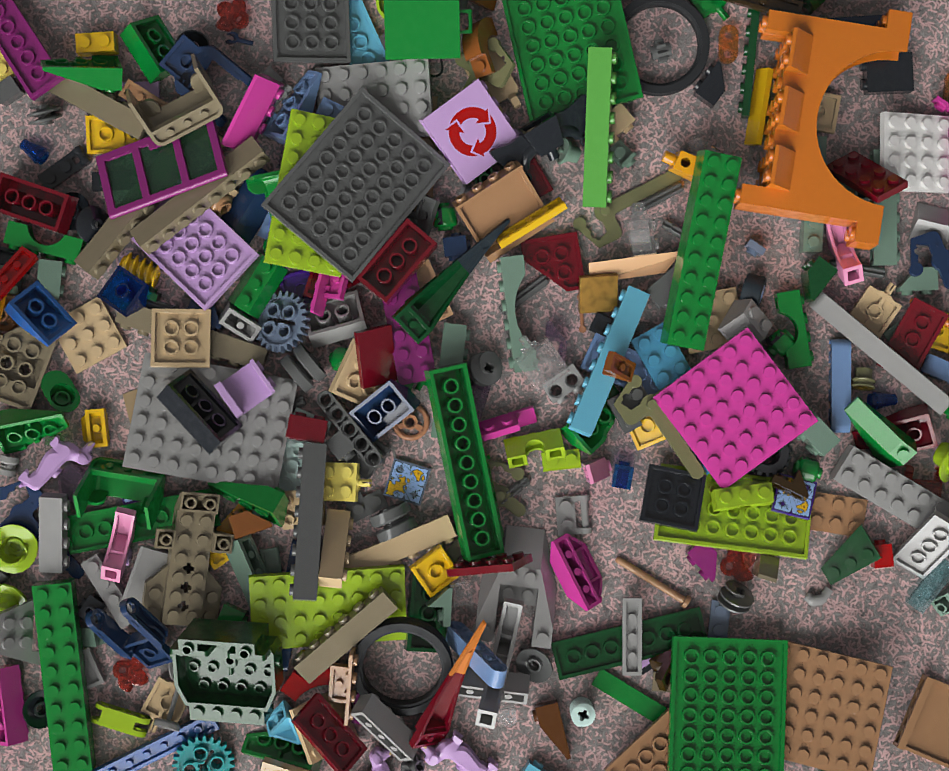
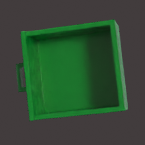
M384 0L386 60L460 58V34L473 33L472 9L459 10V0ZM460 13H468V30H460Z

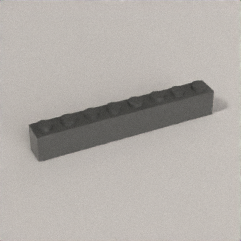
M304 442L303 448L299 447L298 459H302V467H298L297 478H301L300 486H296V498H299V505H295L294 517H298V525H294L293 537H297L296 544H292V556H295V564H291L290 576H294V584H290L289 596H293V600L317 601L327 444Z

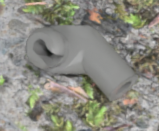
M825 586L819 595L808 593L805 596V601L810 606L823 605L832 595L833 591Z

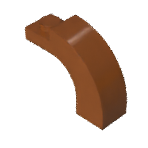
M485 17L473 23V33L463 34L462 36L464 56L466 61H470L476 79H482L496 72L487 45L490 38L498 36L492 17Z

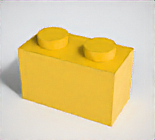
M114 31L75 34L76 53L81 57L119 55L118 35Z

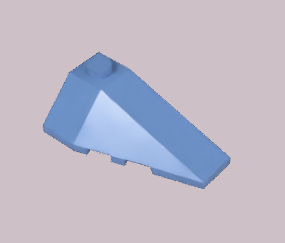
M308 70L294 86V93L288 99H284L281 102L283 107L278 114L274 112L266 122L267 127L263 135L284 146L291 108L313 113L322 73Z

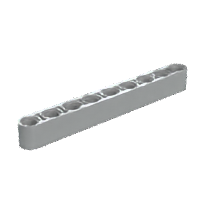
M822 291L815 301L809 304L815 312L938 414L942 415L949 407V395Z

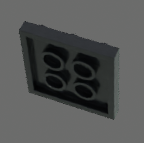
M649 464L639 521L697 532L707 475L704 474L700 479H695L691 477L688 471Z

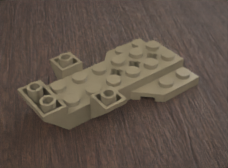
M22 327L0 335V402L19 409L32 410L37 395L41 390V380L48 372L58 340L47 347ZM9 357L10 361L12 362V366L10 365L7 368L6 363H4V359H8ZM28 364L29 369H31V371L27 372L26 375L24 374L22 366H26Z
M181 491L174 507L172 526L156 528L154 548L168 549L167 563L160 568L159 572L152 577L150 576L144 582L141 604L162 624L188 626L194 618L218 619L222 587L208 571L210 551L213 553L231 554L234 538L233 534L214 530L220 494ZM187 563L191 565L190 569L185 570L183 568L184 565L187 566ZM184 582L188 584L186 589L181 588V584L184 585ZM181 601L186 603L183 608L178 606V604H181Z

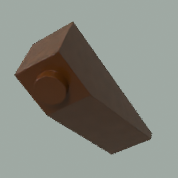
M557 699L535 704L536 710H532L534 721L539 722L540 728L566 759H571Z

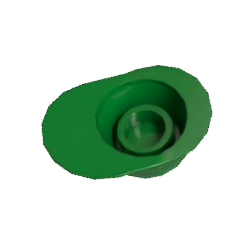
M53 370L43 376L41 388L52 408L68 413L74 411L79 406V392L66 373Z

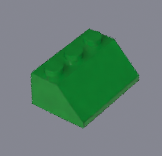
M155 15L130 23L120 34V37L149 83L152 84L170 76L171 74L160 66L159 63L175 45V40L160 16Z
M257 252L260 256L247 268L228 299L233 305L257 319L288 272L282 266L263 263L265 255Z

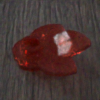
M233 0L232 3L223 1L217 4V12L221 17L215 24L217 29L229 32L234 28L244 29L248 26L249 16L246 13V3L244 0Z
M728 550L727 556L720 562V570L724 575L733 576L737 581H750L754 577L748 568L754 564L757 557L749 552ZM732 563V569L727 570L726 564Z
M135 657L127 661L119 660L112 668L113 675L118 678V686L121 690L129 693L133 685L142 686L149 682L147 674L142 670L144 665ZM121 667L126 668V671L124 673L119 672V669Z

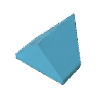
M283 700L274 709L266 722L269 737L301 745L296 728L291 722L292 718L289 710L292 708L287 701Z

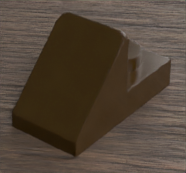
M800 470L795 472L791 482L788 481L789 478L781 474L771 477L769 482H772V487L803 502L808 498L809 494Z
M672 649L649 659L652 670L656 671L655 681L659 690L667 691L670 685Z

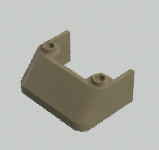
M194 53L191 54V59L196 73L190 78V83L194 90L162 107L153 99H145L138 102L129 88L125 89L128 106L152 141L158 146H165L217 119L223 113L222 103L216 90Z

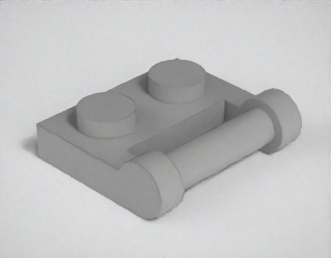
M589 495L555 497L558 536L566 533L570 535L592 533V527H590ZM580 501L582 528L576 527L575 502Z

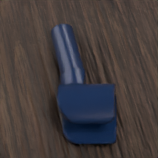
M236 32L227 34L234 39L233 41L226 40L225 42L228 45L237 42L253 46L254 41L243 39Z

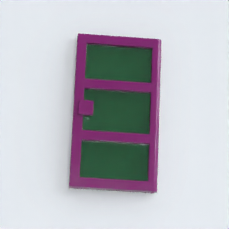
M215 120L165 146L156 145L149 136L96 157L107 210L111 220L229 176Z

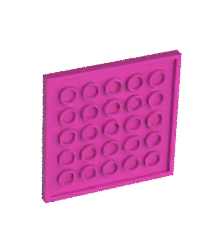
M748 327L653 396L658 406L721 488H728L818 422L817 418Z

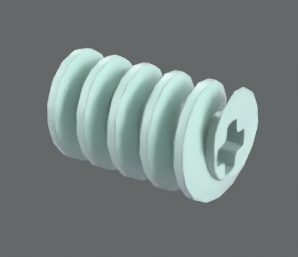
M577 697L571 702L569 710L574 724L578 727L592 724L596 714L591 701L586 697Z

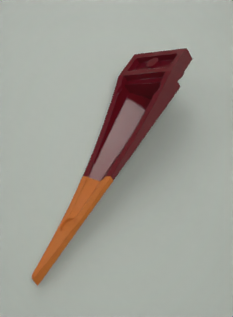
M484 619L415 725L417 730L409 741L412 749L438 745L448 734L465 673L487 625Z

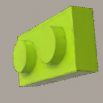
M579 449L565 450L566 457L547 461L545 453L542 452L543 472L581 468Z

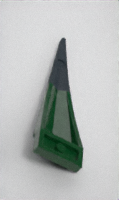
M510 219L503 221L410 296L392 315L395 321L417 344L421 343L432 332L463 283L510 223Z

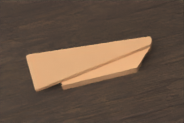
M678 251L588 263V274L617 273L618 280L663 274L667 272L676 260Z

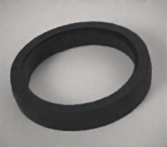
M634 0L624 8L626 22L643 10L655 7L668 8L678 12L688 20L697 38V55L690 70L681 78L668 83H651L640 79L643 94L649 96H668L686 89L700 76L709 56L710 37L703 17L694 6L685 0Z
M404 616L387 618L355 646L356 654H359L358 666H355L354 672L358 673L357 683L354 685L360 695L371 693L377 695L380 701L385 706L391 708L392 712L397 716L422 713L426 710L453 667L450 647L444 636L425 621ZM404 632L417 635L428 641L438 653L442 668L440 677L434 687L426 694L408 700L390 698L378 692L368 681L363 667L364 656L368 648L376 640L391 633Z

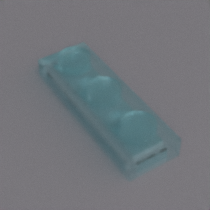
M944 559L920 582L906 600L910 606L921 614L926 611L949 581V562Z

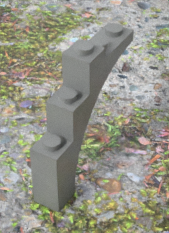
M506 597L504 599L493 653L508 667L504 686L498 689L492 688L485 683L475 722L477 726L493 730L495 728L516 644L524 605L523 601Z

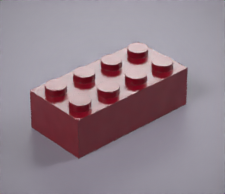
M2 172L0 173V213L67 235L79 198Z
M407 218L356 278L389 305L435 251L438 244Z

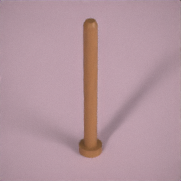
M617 556L615 559L617 564L679 601L681 607L686 608L690 603L691 596L686 595L685 597L621 556Z

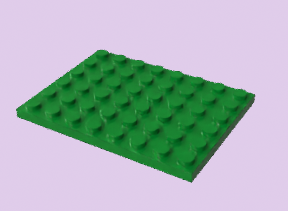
M502 0L530 122L547 111H551L554 114V112L565 109L580 94L587 96L588 47H612L615 49L614 52H618V63L614 64V72H617V84H613V92H616V104H612V106L644 98L621 0Z
M672 636L667 771H784L788 640Z

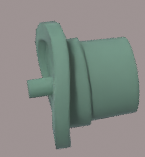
M563 138L564 144L557 149L560 155L556 159L557 164L561 165L567 161L577 163L581 155L580 147L572 145L569 139Z

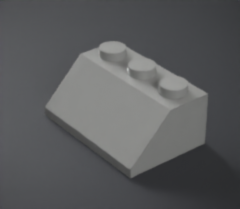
M357 290L345 293L344 301L327 299L323 317L311 312L307 315V317L311 318V321L307 322L306 325L310 326L307 332L313 348L353 338L354 332L368 329ZM308 303V306H307V308H306V309L309 310V311H310V308H311V306H310L311 303Z
M152 546L140 547L121 601L133 597L142 603L144 582L150 576L152 577L159 572L160 568L167 563V549L154 548Z

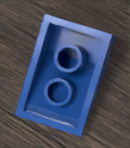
M38 280L9 301L5 308L6 313L20 327L47 347L77 324Z

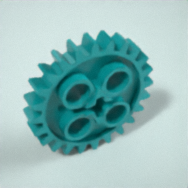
M206 733L203 734V738L196 734L194 740L189 736L188 743L182 741V748L177 747L176 752L178 754L173 756L175 761L172 762V767H176L173 771H234L235 762L232 760H234L235 755L230 754L232 752L231 747L226 748L227 741L222 744L220 743L221 737L214 740V734L210 738H207ZM203 749L205 753L198 754L196 750ZM213 750L214 752L208 757L207 764H204L209 752ZM218 758L221 759L222 762L214 763L212 760ZM193 765L195 769L189 770L186 766Z

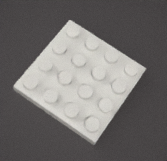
M898 112L880 113V165L908 181V188L902 191L949 193V116Z

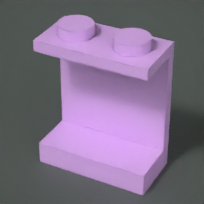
M253 359L249 361V364L223 382H218L214 385L237 419L275 393V383L270 376L268 378L264 376L262 372L265 369L259 361L255 363Z

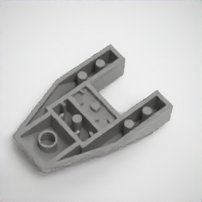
M507 525L504 530V538H502L504 551L507 553V556L523 551L524 554L531 553L533 561L512 572L483 574L480 583L475 631L484 619L487 625L480 640L493 642L498 601L504 602L505 597L523 601L524 605L535 606L531 646L551 649L557 588L553 568L550 564V553L545 529Z

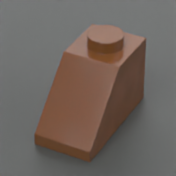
M242 509L231 512L232 516L228 517L235 539L273 527L272 523L248 511L243 512Z

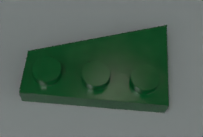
M861 524L821 569L830 585L881 559L882 556L864 525Z

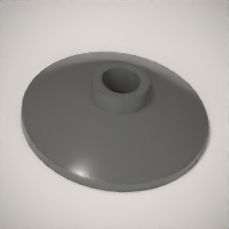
M526 648L516 658L518 671L530 675L531 682H544L552 674L553 668L549 657L538 649Z

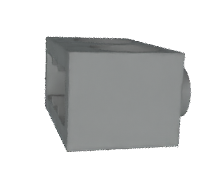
M572 363L540 385L553 404L557 402L559 405L568 399L566 395L573 391L575 394L583 389L581 386L584 379ZM570 374H574L577 377V382L574 385H569L566 381L567 376ZM553 385H558L561 388V393L558 396L551 394L550 389Z

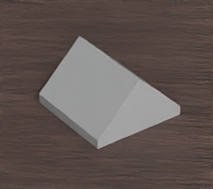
M917 202L908 239L910 240L930 231H936L939 233L946 248L949 242V210Z

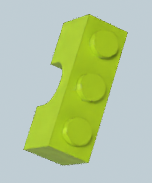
M551 428L546 431L532 432L527 435L503 439L509 469L528 465L527 456L534 450L543 451L547 461L566 457L560 428Z
M772 482L714 489L710 493L713 512L732 510L742 506L757 507L771 505L775 501Z

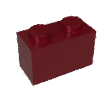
M295 412V415L290 414L286 438L325 444L329 421L325 420L326 417L314 415V418L306 417L307 414L302 412Z

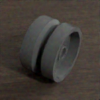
M300 343L297 348L293 349V353L298 360L287 354L280 360V363L300 388L307 393L314 387L312 377L320 382L328 375L316 357Z
M407 501L384 508L369 518L372 527H384L376 533L380 543L395 538L418 526L414 516L402 518L411 510Z

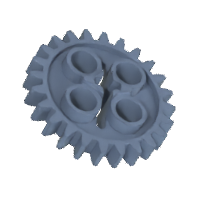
M279 291V294H273V298L270 299L257 322L262 326L258 333L259 336L256 338L261 341V346L275 353H285L286 350L291 352L292 346L297 348L298 341L303 343L302 335H308L305 329H309L310 326L306 324L311 321V318L307 317L310 313L306 309L308 304L303 302V298L289 291ZM272 318L277 319L279 321H288L290 323L296 324L293 326L281 322L277 323L274 321H269V319Z

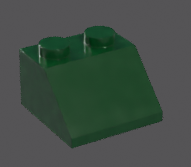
M820 256L812 257L810 260L807 259L801 267L803 269L800 275L804 301L806 303L815 301L838 271Z

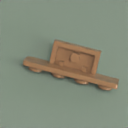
M352 647L349 653L348 664L333 663L330 666L328 701L346 703L344 726H348L350 720H354L350 713L353 709L352 702H355L356 691L353 690V684L357 683L358 675L357 672H354L359 660V654H356V647Z

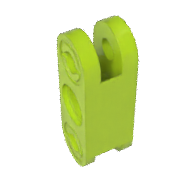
M96 702L95 707L102 710L100 716L91 717L92 723L132 736L146 737L147 730L135 726V723L149 725L151 721L150 716L106 702Z

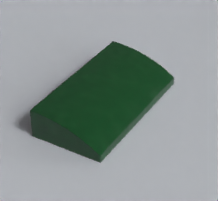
M410 572L407 617L427 622L446 638V627L441 626L439 621H437V610H440V607H428L426 605L431 598L414 574ZM411 633L406 634L404 649L406 651L436 652L434 647L425 639Z

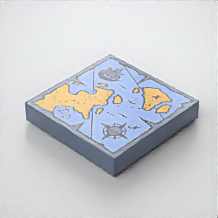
M394 458L383 495L420 506L431 469Z

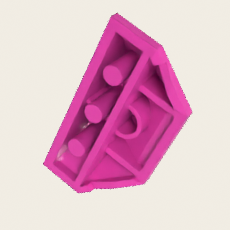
M568 533L552 541L550 564L566 596L585 611L601 603L602 576L586 544Z

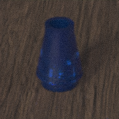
M27 139L20 143V149L35 164L42 165L47 161L49 157L47 148Z
M873 391L867 395V404L875 410L896 405L897 395Z

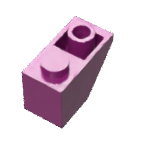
M692 545L685 551L688 554L686 559L692 566L696 564L701 569L698 573L705 581L707 579L711 582L715 581L717 552L711 547Z

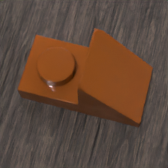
M609 351L602 374L632 382L636 363L616 352Z

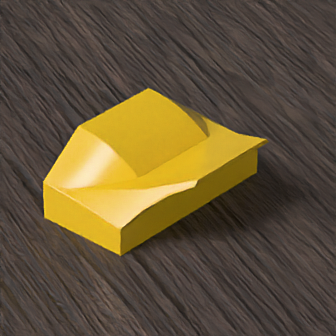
M106 409L85 410V415L81 418L83 441L86 443L94 441L95 445L93 448L109 446L110 435Z

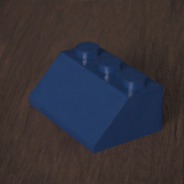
M390 379L352 409L349 414L372 442H375L412 413L421 402L408 387Z

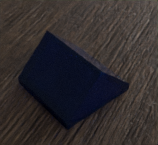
M119 265L97 297L125 317H128L146 307L149 285Z

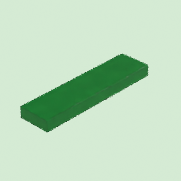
M600 670L591 683L594 687L652 722L667 709L664 705L606 670Z

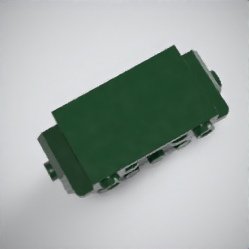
M194 618L170 647L174 686L185 706H189L190 720L265 726L274 711L273 702L284 681L282 642L278 636H269V623Z

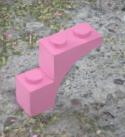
M825 224L828 249L836 259L837 273L845 286L864 281L862 264L854 248L846 247L847 241H844V234L848 228Z
M117 506L110 542L101 567V579L120 583L127 564V554L134 538L136 510Z

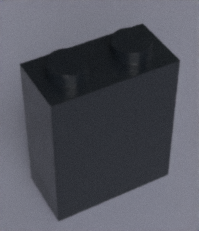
M899 52L898 61L877 60L859 64V70L863 71V79L860 80V90H863L864 95L909 94L914 91L912 52Z

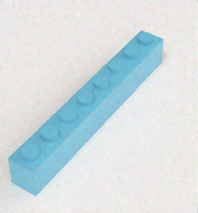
M630 285L625 290H621L618 297L620 304L618 307H614L611 314L613 318L611 325L607 324L603 333L606 335L604 342L600 341L596 350L599 353L597 359H593L589 366V370L592 371L589 377L586 376L581 386L584 390L581 395H577L574 405H576L575 411L570 412L568 416V429L588 438L592 436L615 380L613 377L602 374L608 352L613 351L623 357L625 356L650 294Z

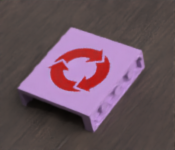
M474 79L473 83L428 116H424L419 120L463 184H468L497 162L489 153L492 148L505 145L520 134L515 128L512 129L509 124V117L506 113H502L499 110L498 101L495 97L489 95L487 85L479 79Z

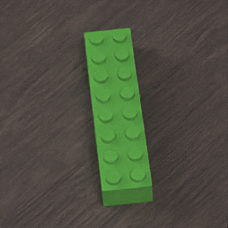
M588 47L583 207H607L608 203L612 202V190H609V183H613V171H610V164L614 163V151H611V144L615 141V132H611V126L615 124L616 112H612V104H616V92H613V84H617V72H614V64L618 63V52H614L615 49L612 47Z

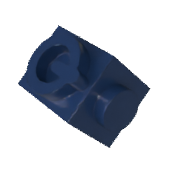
M461 232L451 233L450 237L443 238L444 254L449 262H454L471 248L470 239L466 240V235H462Z

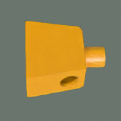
M666 150L661 161L669 164L668 171L692 181L697 156L682 150L674 154Z

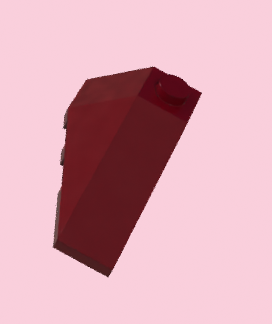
M926 403L905 408L885 417L916 441L917 451L938 446ZM857 429L853 430L852 435L856 448L869 449Z

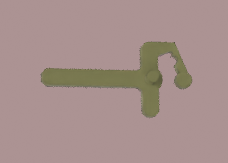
M492 37L487 42L488 50L497 52L500 57L504 56L505 60L503 62L506 64L498 72L496 71L479 80L487 81L498 88H502L506 85L516 64L502 47L500 40ZM461 52L460 58H455V62L470 74L464 86L466 88L473 83L472 81L476 77L470 61H466L464 53Z
M668 171L613 199L611 203H608L607 207H594L595 217L603 223L607 231L600 240L591 237V231L586 228V220L584 218H576L573 221V227L600 249L619 239L622 235V230L615 218L616 213L681 181L682 177Z
M633 375L632 382H627L614 402V407L628 425H634L644 417L650 416L691 477L700 479L704 476V469L674 425L653 399V396L661 390L655 394L644 396L640 404L633 409H629L621 403V401H624V394H629L633 388H638L642 384L641 377Z
M489 460L491 472L494 466H502L504 471L511 473L512 478L515 480H521L525 475L521 467L509 469L507 464ZM493 481L498 508L505 507L515 516L522 517L526 512L525 506L513 496L509 497L511 493H506L509 490L506 486L498 485ZM458 538L446 551L453 563L461 555Z

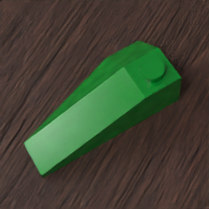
M231 482L207 483L214 493L220 494V496L234 503L237 500L244 509L248 511L254 509L264 520L283 527L289 500L285 495V491L281 488Z

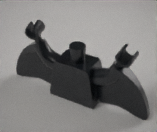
M580 94L565 109L554 112V114L551 111L542 114L518 129L520 134L514 140L505 145L492 148L489 151L490 155L502 166L517 160L523 166L522 169L531 182L532 176L528 173V170L530 169V161L535 155L538 154L540 157L547 155L550 161L556 160L560 156L557 148L564 144L563 138L573 137L575 140L579 139V143L585 147V144H583L585 135L583 133L586 125L587 96Z

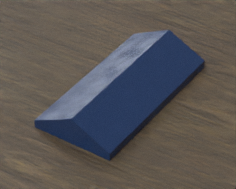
M260 168L251 176L268 173V171ZM244 180L238 190L239 193L233 198L232 208L229 212L223 214L221 219L249 245L263 224L268 211L261 206L266 200L265 194L256 195L251 193L247 188L246 180Z

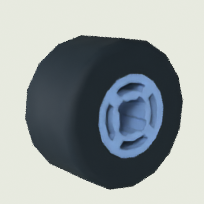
M748 273L739 300L752 299L760 307L767 278Z

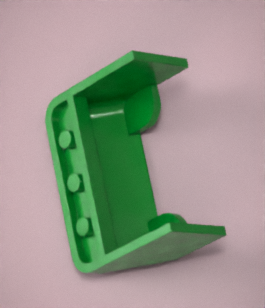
M107 457L93 459L73 494L77 517H82L88 504L101 505L107 500L108 496L143 502L142 510L145 513L147 529L151 530L162 508L166 475L122 467L123 460Z

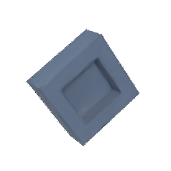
M751 238L744 245L747 248L746 252L753 257H760L766 251V248Z

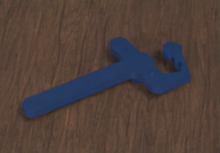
M930 231L911 238L909 274L913 277H918L922 274L923 266L918 263V255L915 254L914 250L918 248L916 245L928 246L932 255L931 264L938 270L945 288L949 289V250L944 247L939 233Z
M18 481L7 486H0V500H5L9 493L15 491L16 486L22 482ZM26 486L30 497L23 503L16 504L11 509L10 515L0 523V528L8 524L21 525L30 530L39 542V520L34 516V511L39 507V497L44 492L41 489L35 491ZM67 550V556H70V564L66 571L73 578L80 579L85 574V571Z

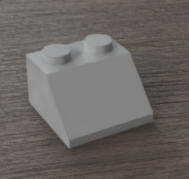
M742 299L733 302L718 330L728 341L748 327L758 342H761L765 339L773 324L752 299Z

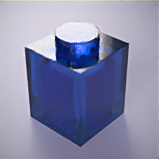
M619 460L618 464L614 463L611 487L631 489L634 467L630 466V462Z

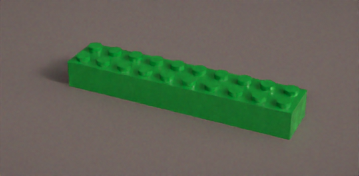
M698 150L663 323L661 343L704 351L742 157L709 150Z
M460 362L424 370L462 559L469 562L505 553L467 363Z
M75 578L39 581L31 587L53 771H94L96 759Z

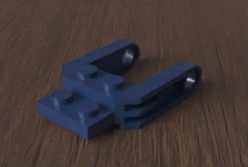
M185 34L180 37L159 63L160 66L174 76L175 90L181 96L193 90L190 83L191 76L196 73L191 59V54L193 53L205 71L212 63V60H214L234 78L241 80L248 87L253 79L252 76L215 45L198 46ZM222 114L215 119L216 125L223 128L228 119Z
M130 597L119 603L122 615L137 630V632L131 635L124 629H121L102 609L97 608L87 612L85 616L87 626L121 657L126 659L135 657L148 669L172 662L170 646L165 644L168 639L169 629L137 599ZM128 603H129V604L131 605V607H132V612H131V613H130V612L128 611V609H127V604H128ZM94 614L98 617V624L93 619Z

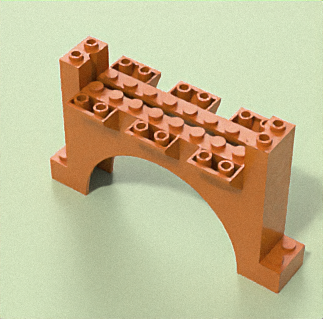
M889 9L877 21L876 26L777 10H769L766 15H763L762 21L759 22L758 32L761 33L760 39L781 42L779 48H776L774 56L777 64L776 67H773L772 79H774L772 93H775V96L767 108L766 116H768V122L765 123L763 135H766L763 150H766V155L758 162L757 172L760 173L759 179L756 180L755 185L743 183L736 189L733 202L734 209L848 227L844 234V241H847L846 247L870 250L879 244L884 206L859 198L842 186L826 166L819 148L817 116L820 103L828 86L841 73L866 62L877 60L898 61L899 52H907L912 12Z

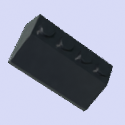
M191 368L167 384L157 396L158 400L209 455L243 426Z

